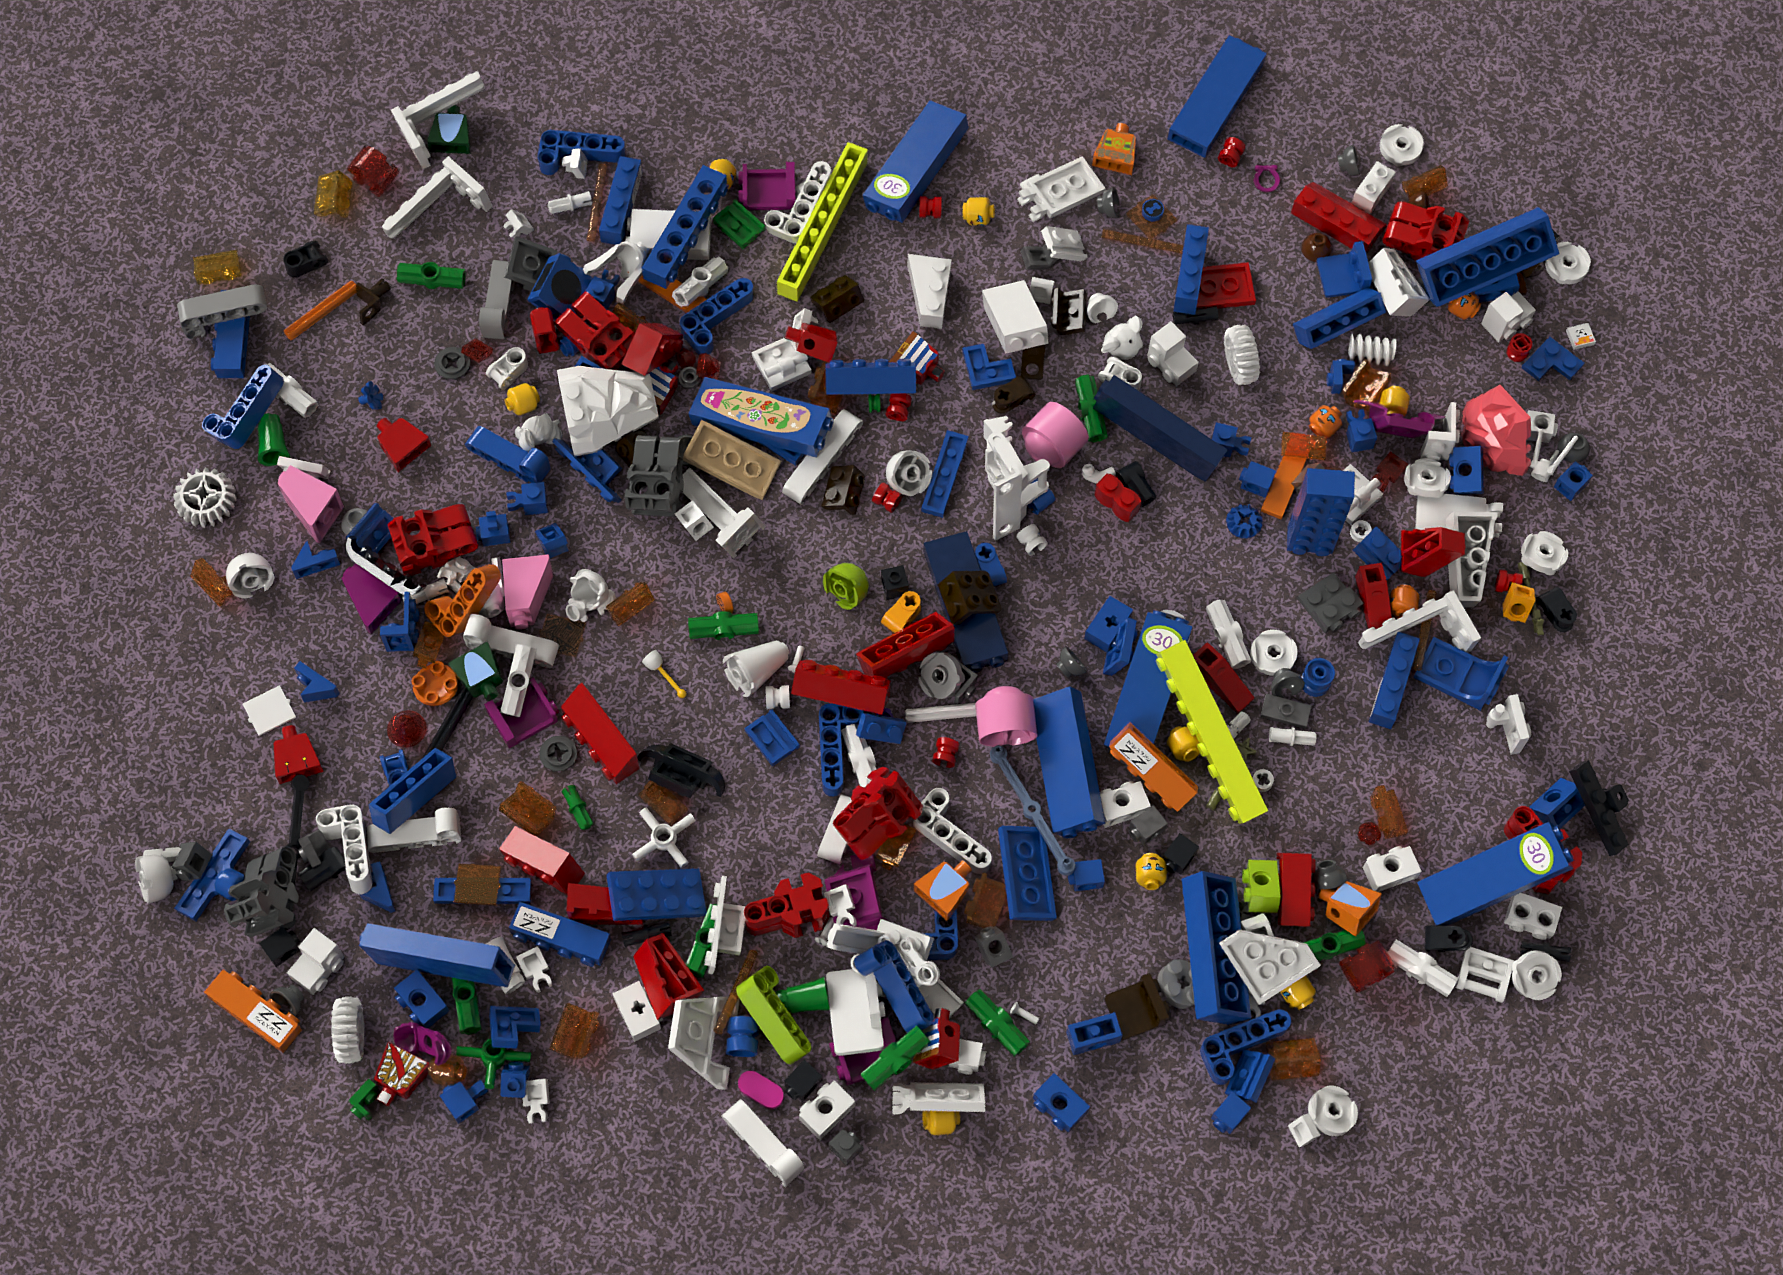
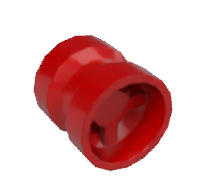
M1229 137L1225 140L1224 149L1220 151L1218 160L1220 163L1234 168L1238 165L1240 161L1239 156L1243 154L1246 146L1241 140Z
M920 196L919 218H926L927 216L941 218L942 197L935 196L931 199L927 196Z
M1524 333L1515 334L1506 349L1507 356L1515 362L1524 361L1532 348L1531 338Z
M906 393L890 394V406L887 407L886 417L892 420L906 421L909 414L907 408L910 407L912 401L911 396Z
M883 482L875 491L872 502L885 506V510L893 513L901 502L903 494L891 490L890 486Z
M1499 569L1494 591L1508 592L1512 582L1522 585L1523 574H1509L1507 570Z
M939 737L936 742L937 752L933 754L932 762L940 766L941 760L948 761L946 767L953 768L956 762L954 756L959 750L960 743L951 738Z

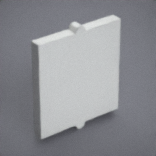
M280 685L243 703L249 716L248 721L253 724L258 736L296 718L290 706L291 701L286 699Z

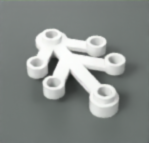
M885 934L878 939V944L883 942L884 938L895 944V939L891 934ZM908 937L900 942L901 951L907 953L916 966L909 965L901 954L900 956L911 976L916 977L914 981L917 987L920 988L922 985L931 986L937 983L940 978V971L937 965L922 958L916 950L917 944L913 938ZM906 942L910 943V949L906 947ZM859 954L853 956L851 959V967L856 973L859 972L855 967L854 958ZM927 969L930 971L931 977L927 974ZM882 990V995H883V996H881V997H886V995L884 994V992H883V990Z

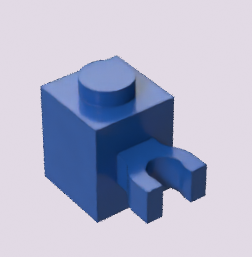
M604 269L602 279L594 276L585 291L608 310L616 297L614 287L619 283L620 276L615 274L614 278L609 280L607 279L609 271Z
M1359 409V418H1354L1352 411L1346 413V419L1349 423L1346 435L1351 453L1373 449L1377 440L1372 418L1364 419V409Z
M1216 423L1212 440L1227 449L1224 457L1230 458L1232 450L1247 456L1249 448H1244L1241 444L1250 445L1252 437H1236L1238 427Z
M544 482L521 484L522 494L506 492L508 500H516L512 504H507L508 511H516L523 507L525 515L548 513L547 493Z
M495 511L486 512L487 517L479 518V526L475 528L477 540H482L483 547L511 543L506 514L496 515Z
M481 1080L468 1090L465 1089L460 1081L457 1084L454 1082L446 1086L440 1097L459 1124L479 1110L474 1100L486 1094L488 1090L484 1087Z

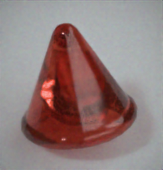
M411 710L397 713L391 718L387 726V735L390 741L396 746L404 748L417 745L426 734L427 726L425 719L419 713Z

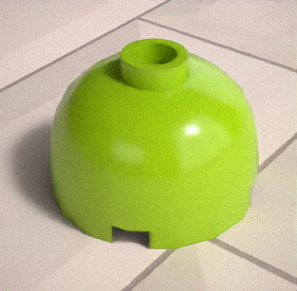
M852 563L837 564L830 568L823 576V585L826 593L831 592L841 600L835 602L843 609L850 610L858 606L867 596L869 583L866 574L861 568Z

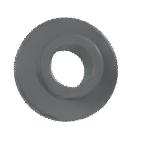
M686 367L679 374V382L685 388H695L701 382V374L694 367ZM688 376L694 377L691 381L686 380Z

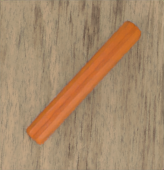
M349 281L284 329L286 337L289 340L295 339L356 293L355 282Z

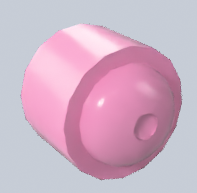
M1056 402L1047 403L1022 429L1025 448L1028 454L1035 461L1047 460L1050 466L1055 468L1064 467L1089 439L1087 430L1082 422L1070 410Z
M1012 686L996 687L988 691L982 699L975 703L980 744L991 747L1006 744L1020 745L1028 743L1038 736L1033 697L1022 692L1020 689Z

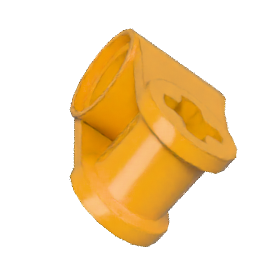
M913 591L905 592L893 607L885 613L881 624L893 633L909 626L921 611L920 596ZM906 603H908V604L915 603V606H913V605L907 606Z

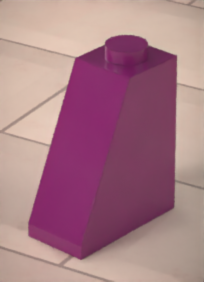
M356 563L352 567H348L341 578L367 632L372 634L401 602L399 593Z

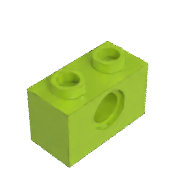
M1248 860L1247 869L1242 871V883L1247 885V888H1244V902H1248L1249 912L1278 913L1281 897L1277 861Z

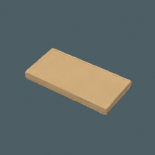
M701 420L683 457V461L760 500H763L782 462Z

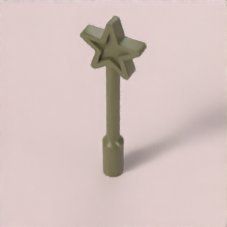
M1519 562L1517 565L1519 573L1523 574L1522 581L1525 586L1531 588L1528 567L1523 562ZM1534 603L1531 609L1534 633H1537L1538 636L1544 635L1542 626L1544 619L1541 618L1540 610H1537L1536 603Z
M1247 738L1243 743L1234 739L1246 763L1247 756L1255 755L1256 750L1249 747L1250 738ZM1218 789L1214 790L1206 805L1207 808L1213 811L1221 799Z

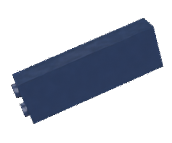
M1113 375L1110 381L1104 380L1093 398L1096 400L1093 407L1094 410L1204 482H1206L1227 452V449L1115 375Z
M967 531L923 543V552L945 619L949 622L951 620L937 584L953 571H980ZM995 613L972 614L960 625H954L953 644L959 662L974 673L982 671L987 666L992 668L1000 667L1008 660V651Z

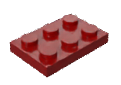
M1249 262L1203 267L1197 309L1217 306V309L1255 305L1256 298Z

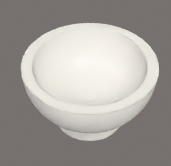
M1101 293L1092 295L1088 300L1087 307L1090 321L1093 323L1101 322L1097 319L1099 313H1106L1107 319L1112 318L1117 312L1118 304L1109 295Z

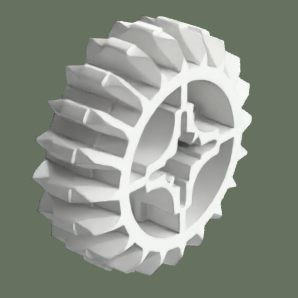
M1235 325L1228 328L1224 335V351L1234 382L1238 385L1256 382L1260 374V359L1252 331L1246 325Z
M205 467L201 473L196 469V474L194 475L187 472L188 479L180 478L181 485L176 486L175 490L177 493L173 494L174 506L178 509L179 516L183 517L185 522H191L195 527L199 522L204 528L207 522L214 526V520L216 519L223 523L222 515L230 517L228 509H234L235 505L233 502L237 499L235 495L236 490L232 486L231 479L227 478L223 472L218 473L215 468L210 472ZM210 484L220 487L222 491L211 489ZM188 503L199 505L200 510L189 507Z
M342 997L336 999L333 1005L331 1019L332 1046L337 1061L350 1064L359 1062L364 1054V1015L358 997Z

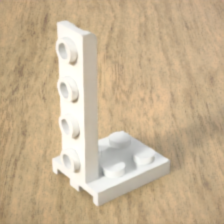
M478 71L466 75L454 84L447 85L435 94L428 95L424 100L416 104L409 105L403 111L400 110L399 106L391 110L400 130L423 169L431 166L428 158L431 156L421 136L417 133L415 126L482 91L484 84Z
M448 156L442 162L444 168L436 172L425 186L420 187L409 201L404 202L393 216L388 217L382 228L388 237L395 238L454 183L456 184V190L462 196L467 194L471 198L470 202L478 210L482 208L487 212L493 206L484 187Z
M690 467L683 474V493L691 501L693 500L699 509L721 530L716 541L735 558L737 556L735 553L744 544L748 545L753 540L751 537L760 528L764 529L766 526L748 507L745 511L741 510L737 514Z
M1453 590L1437 601L1434 598L1428 600L1418 610H1415V608L1407 610L1402 614L1403 617L1397 620L1394 617L1382 623L1383 626L1375 629V627L1367 629L1362 633L1363 636L1358 643L1362 649H1367L1395 636L1397 632H1403L1437 615L1441 617L1443 628L1451 634L1454 647L1469 653L1481 637Z
M880 919L877 930L834 923L833 928H831L828 934L827 947L838 951L861 954L878 944V939L881 936L891 934L895 939L894 946L909 965L916 966L909 955L901 951L900 942L908 937L913 938L917 944L916 950L927 961L934 938ZM906 942V947L908 949H910L911 946L910 943Z

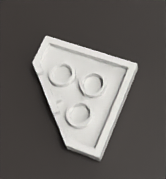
M1238 930L1219 942L1259 1005L1321 966L1309 946L1302 942Z

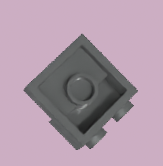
M516 236L513 240L504 278L524 284L523 289L532 291L548 258L557 255V250Z
M1334 572L1297 597L1298 601L1324 633L1330 630L1335 632L1344 625L1343 621L1350 618L1353 620L1362 613L1361 609L1364 604L1350 586L1346 588Z

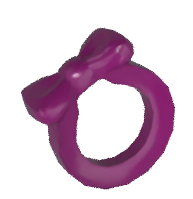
M1277 165L1255 166L1254 170L1257 172L1254 176V185L1258 190L1268 193L1278 187L1280 177L1276 171ZM1263 171H1270L1275 179V184L1270 188H1264L1259 184L1258 179Z

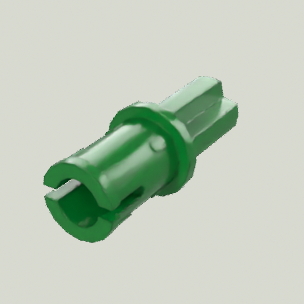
M575 785L567 786L569 791L564 788L562 794L570 807L569 812L574 815L581 830L590 829L593 821L586 809V802L582 801Z

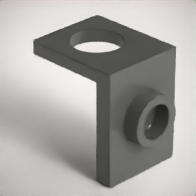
M960 662L961 669L965 672V679L968 681L955 695V704H960L965 697L969 699L976 690L974 686L978 678L977 674Z

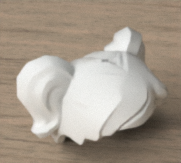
M1135 315L1127 323L1118 324L1108 331L1102 344V353L1110 352L1121 360L1133 358L1139 349L1143 347L1139 333L1142 328L1141 318Z
M547 413L527 419L521 428L518 426L515 429V436L519 439L520 447L525 451H530L531 448L544 442L554 444L552 442L554 438L561 440L562 432L558 427L560 421L559 419L552 421Z
M581 569L574 577H570V582L573 583L570 592L571 597L577 601L583 600L587 605V611L597 609L602 616L605 614L604 610H609L616 605L615 593L608 589L605 580L596 572L589 569Z

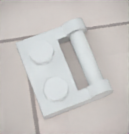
M1470 947L1468 950H1465L1458 976L1459 979L1455 988L1460 990L1465 988L1493 997L1495 1001L1503 1003L1514 960ZM1469 973L1500 983L1499 988L1468 980L1467 975Z

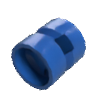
M1315 658L1308 662L1302 674L1304 681L1303 690L1305 693L1314 697L1327 693L1335 676V670L1331 662L1323 658Z
M735 1016L728 1018L727 1032L731 1037L727 1039L726 1054L733 1057L757 1056L758 1040L755 1037L759 1035V1026L753 1017Z

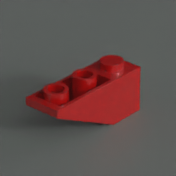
M1382 563L1359 566L1355 579L1360 599L1364 603L1362 607L1368 629L1371 627L1378 629L1383 626L1382 623L1392 618L1388 585Z
M1208 642L1193 655L1206 684L1237 714L1254 700L1255 697L1226 659Z

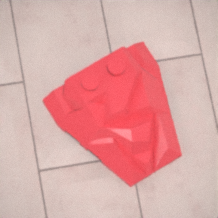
M1501 385L1469 400L1463 410L1462 423L1465 427L1462 432L1464 446H1481L1483 448V466L1488 467L1491 471L1502 472L1506 470L1509 474L1520 476L1527 473L1531 465V459L1526 456V453L1531 451V445H1526V439L1531 437V417Z

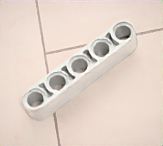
M845 409L841 410L834 419L831 431H828L825 436L824 448L819 450L817 457L807 455L785 483L782 493L803 505L805 497L810 496L817 485L815 484L818 480H822L829 471L828 467L830 464L836 462L842 454L841 450L845 445L848 446L855 437L854 433L856 430L861 429L863 420Z

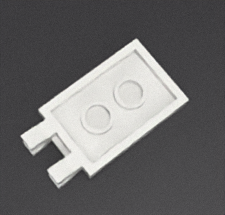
M1082 156L1028 181L1029 188L1020 190L1019 195L1021 197L1017 198V200L1023 206L1031 202L1033 198L1036 205L1030 208L1032 213L1029 214V217L1035 222L1045 214L1052 218L1104 193L1105 187Z
M1444 494L1441 498L1417 495L1415 529L1446 528L1445 519L1452 512H1498L1497 518H1500V513L1503 512V503L1486 504V498ZM1502 523L1494 524L1493 538H1499V534L1502 532Z
M893 1082V1091H900L893 1092V1105H895L893 1106V1114H902L907 1108L916 1111L985 1112L984 1084L910 1082V1085H903L902 1083Z

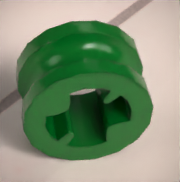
M868 394L869 413H872L873 410H876L877 413L880 412V394Z

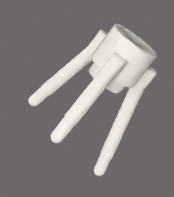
M1540 429L1533 460L1530 465L1533 468L1532 477L1539 481L1547 482L1550 475H1553L1557 466L1578 440V436L1573 437L1558 458L1559 450H1556L1550 460L1541 459L1538 461L1543 436V429Z

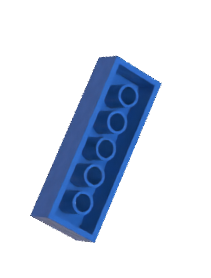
M1538 207L1416 260L1427 296L1436 307H1439L1560 253L1549 217Z
M1307 468L1288 523L1287 551H1293L1294 554L1298 555L1312 552L1317 556H1327L1333 553L1354 499L1355 472Z
M1205 871L1182 878L1196 1019L1226 1025L1251 1019L1248 987L1219 944V942L1241 930L1236 878Z

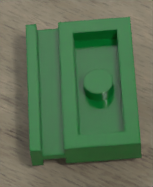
M736 199L733 200L730 206L727 205L712 218L713 223L742 249L747 247L761 232L766 230L765 225Z

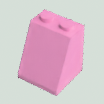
M290 465L286 471L281 473L278 479L279 488L286 503L313 539L320 544L343 510V503L336 488Z
M549 555L502 559L505 607L510 627L526 629L528 625H534L553 578Z

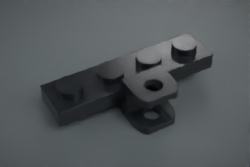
M1589 760L1583 761L1570 770L1569 773L1608 855H1617L1629 844L1616 819L1615 813L1625 808L1629 799L1620 784L1614 785L1609 789L1602 788Z

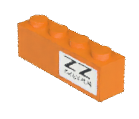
M1131 722L1110 741V753L1117 760L1120 761L1122 759L1128 765L1127 769L1135 777L1139 775L1145 781L1144 785L1152 793L1157 792L1162 797L1161 801L1169 809L1174 808L1178 812L1197 794L1198 786Z
M223 969L204 991L206 996L284 1053L302 1031L298 1025L300 1020L289 1012L287 1015L279 1011L281 1006L272 999L264 1000L260 997L262 992L253 985L245 986L242 983L244 979L234 971L229 974Z

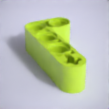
M764 966L739 984L736 992L783 1061L791 1065L811 1052V1044L772 989L779 983L776 971L770 966Z

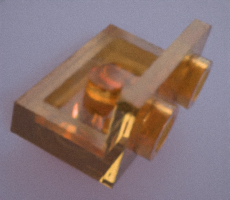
M1364 359L1360 366L1355 369L1349 382L1343 387L1342 393L1346 404L1370 412V406L1356 404L1354 401L1363 400L1376 403L1392 380L1390 373L1371 368L1369 361Z
M823 361L821 367L817 366L814 376L816 382L814 386H810L808 398L810 399V404L829 408L830 413L836 414L843 394L826 395L825 363L828 362Z
M523 781L517 784L515 792L503 801L499 807L500 812L534 836L539 835L552 823L557 807L551 801L546 800Z
M1385 785L1375 787L1370 796L1372 808L1376 810L1380 831H1383L1385 840L1406 835L1408 829L1395 791H1386Z
M986 873L982 874L981 879L976 878L972 892L975 893L973 901L968 900L964 911L967 914V923L981 928L996 926L1007 896L1005 884L987 878L988 874Z
M566 1003L549 1050L574 1060L585 1057L590 1050L591 1043H589L591 1034L595 1033L599 1025V1020H597L599 1013L596 1011L589 1012L573 1004Z
M1315 1038L1266 1042L1267 1054L1275 1058L1270 1070L1271 1080L1319 1076L1321 1059Z

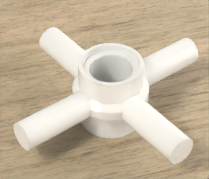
M647 807L642 809L639 813L652 829L651 841L632 854L634 859L638 862L655 849L668 850L681 868L685 867L688 861L675 843L677 834L696 821L690 813L673 826H669L668 824H659ZM661 834H668L670 836L667 841L658 840Z

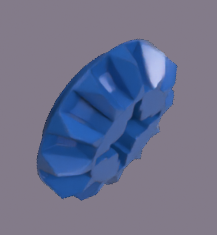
M1240 504L1235 508L1232 507L1227 515L1226 524L1233 535L1239 538H1251L1260 532L1263 516L1259 514L1258 509H1254L1250 504L1247 506ZM1241 516L1243 518L1251 516L1248 522L1249 524L1245 522L1239 525L1241 521Z

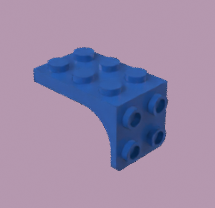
M1433 637L1413 678L1481 711L1484 704L1489 705L1496 694L1500 682L1509 667L1506 664L1508 657L1504 655L1497 662L1485 661Z

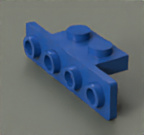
M557 438L552 440L557 446L555 450L561 456H567L572 461L570 465L576 471H582L587 476L585 480L591 486H597L602 491L600 495L606 501L621 502L622 499L608 484L620 472L622 467L604 449L596 453L574 457L573 450L563 440Z

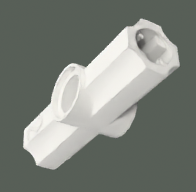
M720 257L712 258L703 267L695 268L692 271V276L673 291L672 297L675 299L676 304L681 307L688 306L696 298L707 295L709 287L728 272L725 260Z
M271 363L264 364L269 365L283 377L284 383L276 398H281L285 402L284 405L289 404L304 418L310 417L316 411L318 402L308 395L293 377H286Z
M1225 600L1212 602L1206 606V611L1214 627V636L1219 639V647H1223L1232 669L1246 666L1251 662V658L1244 645L1243 633L1239 623L1233 620Z
M519 644L516 645L500 713L520 717L537 649ZM520 674L525 678V684L522 687H515L511 681L514 675Z
M851 724L841 730V735L848 751V760L853 766L852 771L856 773L860 786L865 787L871 781L867 776L876 770V761L872 749L867 745L866 740L856 735L859 724Z
M1397 939L1385 956L1387 960L1405 970L1408 977L1413 976L1419 980V984H1427L1448 997L1459 979L1438 966L1436 960L1430 955L1423 952L1417 953Z

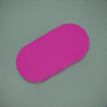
M746 1071L739 1077V1090L748 1098L767 1109H775L782 1104L784 1099L783 1090L774 1082L755 1071Z

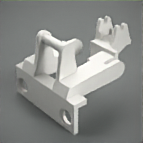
M1007 416L984 420V438L987 441L985 471L988 474V481L994 489L993 538L995 541L1020 529V523L1026 516L1027 505L1049 489L1047 471L1050 469V463L1045 459H1041L1023 466L1010 444L1012 437H1006L1013 424L1012 422L1006 423L1008 422ZM1008 524L1004 530L999 531L1002 526Z

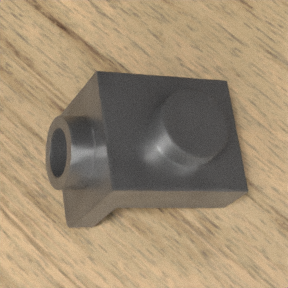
M1046 243L1043 247L1024 246L1020 251L1027 270L1050 269L1058 260V258H1051L1050 254L1052 251L1047 248Z
M316 830L299 839L302 848L298 851L304 863L309 861L312 868L321 864L318 857L330 848L322 832Z

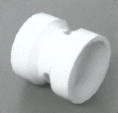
M1035 524L1028 525L1017 534V539L1026 546L1025 550L1029 556L1035 554L1033 549L1036 546L1041 551L1048 545L1046 539L1039 535V529Z
M789 685L781 686L780 689L766 686L767 709H774L778 705L783 709L790 708Z

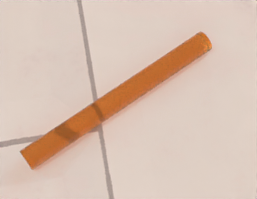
M600 163L598 166L587 241L595 242L607 171V165L604 163Z
M1103 229L1101 238L1180 254L1183 253L1184 245L1106 229Z
M1429 590L1426 602L1433 598L1436 600L1437 592ZM1432 618L1421 623L1420 640L1413 664V669L1416 671H1421L1423 667Z
M749 950L715 1025L714 1032L717 1034H723L739 998L736 988L748 978L758 956V952L755 950Z

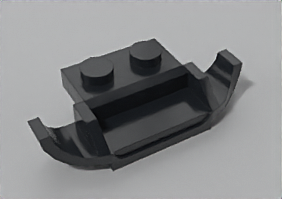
M355 536L348 537L346 550L352 561L403 595L404 592H410L412 596L427 587L424 583L417 587L412 582V575L409 573L404 575L398 571L395 565L386 563L379 558L376 552L372 551L371 547L365 546L360 548L356 543L357 538Z
M672 743L668 746H648L637 757L639 761L647 756L654 758V768L650 771L648 780L655 782L661 787L675 791L681 796L691 798L699 788L704 789L708 783L714 786L717 796L721 797L724 793L725 781L721 773L712 766V761Z

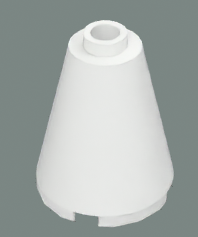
M776 640L728 654L723 659V663L727 662L728 667L724 669L725 674L737 691L740 686L745 693L742 696L749 697L788 660V647L783 642Z

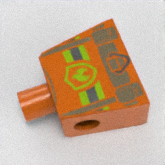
M1119 123L1116 126V130H1105L1094 152L1092 166L1132 175L1136 136L1128 133V125Z

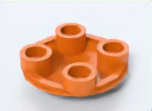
M435 661L422 668L411 680L416 698L429 706H438L450 701L458 689L457 676L448 665H444L441 661Z

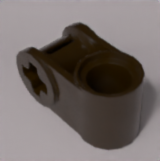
M1021 375L995 390L992 407L996 412L1004 414L1019 405H1023L1024 401L1032 400L1036 393L1024 376Z

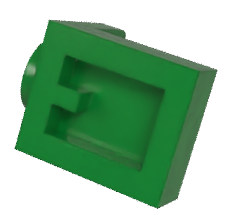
M369 1078L348 1100L352 1106L350 1111L360 1120L365 1117L368 1121L372 1119V1116L363 1106L365 1104L370 1105L377 1098L378 1094L376 1092L379 1090L376 1084Z

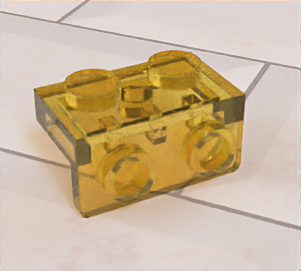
M339 170L319 176L314 214L318 217L337 213L343 218L348 217L352 179Z
M237 250L193 258L195 268L193 272L198 285L211 284L220 280H233L236 277L242 276Z

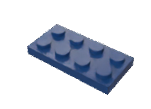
M999 827L998 833L1010 920H1055L1057 916L1047 844L1037 827Z
M699 869L609 872L606 875L613 921L702 917L707 913Z

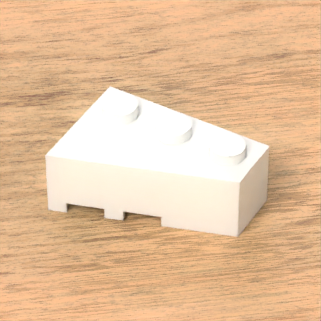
M1383 248L1368 262L1372 280L1378 292L1381 293L1390 316H1412L1430 300L1395 249Z
M908 254L907 266L920 326L942 329L951 273V259Z

